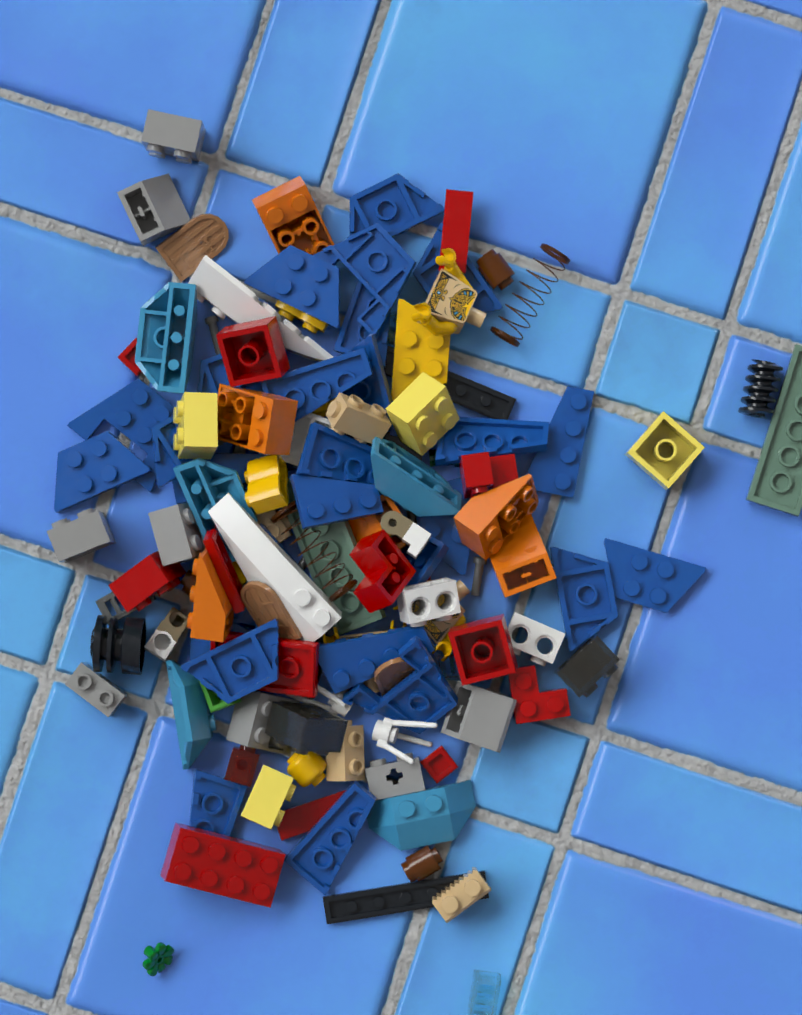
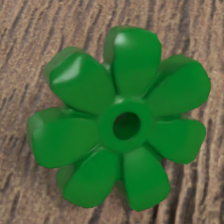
M162 942L157 943L155 949L151 945L147 946L144 949V955L148 959L144 960L142 964L150 976H155L157 972L160 973L166 968L165 964L170 965L174 949Z

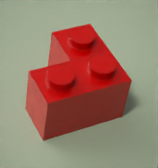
M489 452L461 455L459 468L464 499L472 498L518 478L515 454L490 457Z
M384 529L361 538L349 554L365 575L353 593L369 613L392 605L416 572Z
M156 551L108 586L127 612L135 608L141 611L152 603L150 598L157 593L161 596L180 585L182 582L179 578L185 575L186 571L181 564L162 566L159 551Z
M535 665L518 667L516 673L508 674L511 698L517 700L513 712L515 724L571 716L567 689L560 688L539 692Z

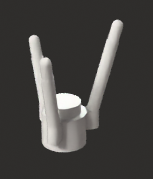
M318 685V692L329 698L327 702L329 705L305 697L286 694V696L328 711L335 717L337 714L345 717L352 705L350 706L342 701L343 694L349 689L337 694L333 692L332 694Z
M384 717L383 721L377 720L373 729L372 740L377 741V747L386 749L409 764H413L414 760L389 744H395L397 738L431 747L432 743L399 733V728L395 726L437 728L438 724L422 721L393 720Z

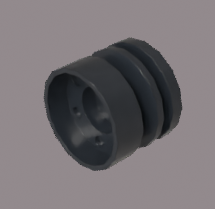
M106 615L97 616L90 646L94 672H102L104 660H106L107 673H113L116 661H121L122 674H142L146 645V618L126 617L123 629H119L117 616H111L109 628H107Z

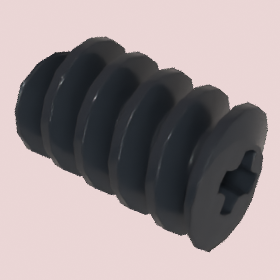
M751 359L757 363L748 366V370L754 375L746 376L745 380L752 385L743 387V391L750 396L741 398V402L747 405V407H740L738 412L747 416L767 419L765 414L774 412L773 409L767 406V403L776 402V399L769 396V394L778 392V388L774 387L772 382L781 380V378L774 375V372L782 371L783 367L775 363Z

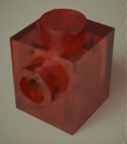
M241 744L240 748L233 747L224 780L251 787L261 756L260 753L255 752L256 748Z

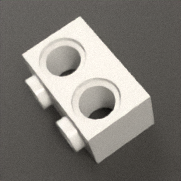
M447 577L405 586L397 597L400 621L410 624L411 627L424 626L427 624V620L435 618L436 621L450 620L453 614L461 613L456 580ZM444 594L445 602L439 607L437 600L440 595ZM419 600V609L413 613L412 604L414 601Z
M516 612L513 613L508 625L509 635L516 655L520 656L521 651L532 655L530 658L532 662L544 667L547 662L553 664L565 633ZM517 627H522L527 632V638L522 643H516L512 638V632ZM542 638H548L552 642V649L547 654H542L537 649V643Z

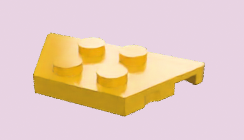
M398 299L391 390L393 401L422 372L442 384L447 383L451 335L435 336L422 324L414 322L411 316L417 313L418 310L404 299Z

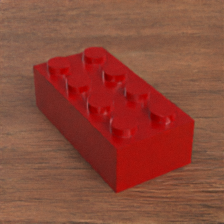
M175 822L160 876L166 882L271 908L286 854L277 848Z

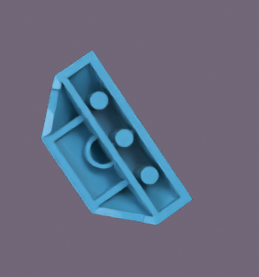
M168 282L140 308L135 363L157 391L184 394L192 369L197 323V285Z
M375 437L372 440L371 463L375 488L382 495L390 497L399 503L403 509L411 511L418 517L456 515L461 510L462 494L456 489L453 490L450 484L438 472L392 441L380 439L379 437Z
M201 458L173 468L203 539L207 531L215 528L218 530L208 511L228 492L258 522L254 509L252 507L249 508L245 501L246 491L236 470ZM220 534L231 561H236Z
M168 660L166 661L184 770L189 769L213 737L212 731L217 730L214 714H209V707L199 680L189 672H185L176 661Z
M471 780L376 800L367 816L369 829L401 851L455 840L476 808Z

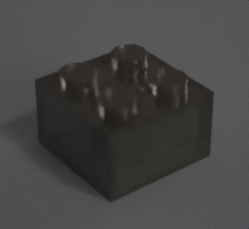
M593 635L554 673L575 696L580 698L583 695L587 698L598 688L596 682L602 676L607 679L619 668L616 663L620 659L597 635Z
M272 702L265 734L275 738L274 742L277 744L291 746L292 751L297 754L307 755L308 751H312L316 754L327 756L329 752H341L348 721L315 704Z

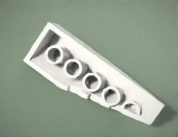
M207 255L203 257L188 284L197 285V300L201 303L206 300L213 305L211 311L224 320L227 316L230 320L239 324L276 316L285 350L318 362L333 358L331 354L310 337H305L290 321L282 319L281 315L269 304L259 301V298L253 291Z
M229 492L208 511L247 581L262 582L272 588L279 596L302 634L300 639L295 640L314 642L342 618V611L333 602H330L329 597Z

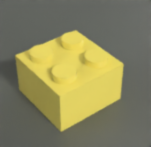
M424 372L385 408L399 440L422 456L430 448L434 447L437 441L460 420L446 386Z
M184 392L181 400H177L176 407L173 410V423L178 424L173 438V449L178 450V459H211L218 448L217 393Z
M663 411L625 455L667 490L705 447Z
M263 765L241 817L272 830L274 825L279 827L285 811L281 810L285 800L291 801L296 789V785L292 784L294 778Z

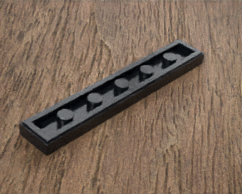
M388 346L386 368L384 370L387 376L392 377L395 348ZM448 371L447 383L443 384L446 386L453 403L491 419L508 420L516 401L513 397Z
M485 870L479 871L486 880ZM463 874L323 896L327 924L434 907L432 896L436 897L437 893L441 894V890L450 887V883L454 884V880L463 877ZM487 893L481 899L489 898V894Z

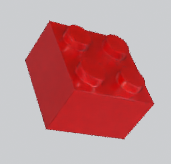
M276 316L225 326L216 334L230 387L279 378L290 369Z
M504 614L450 628L448 635L462 686L516 673L518 664Z

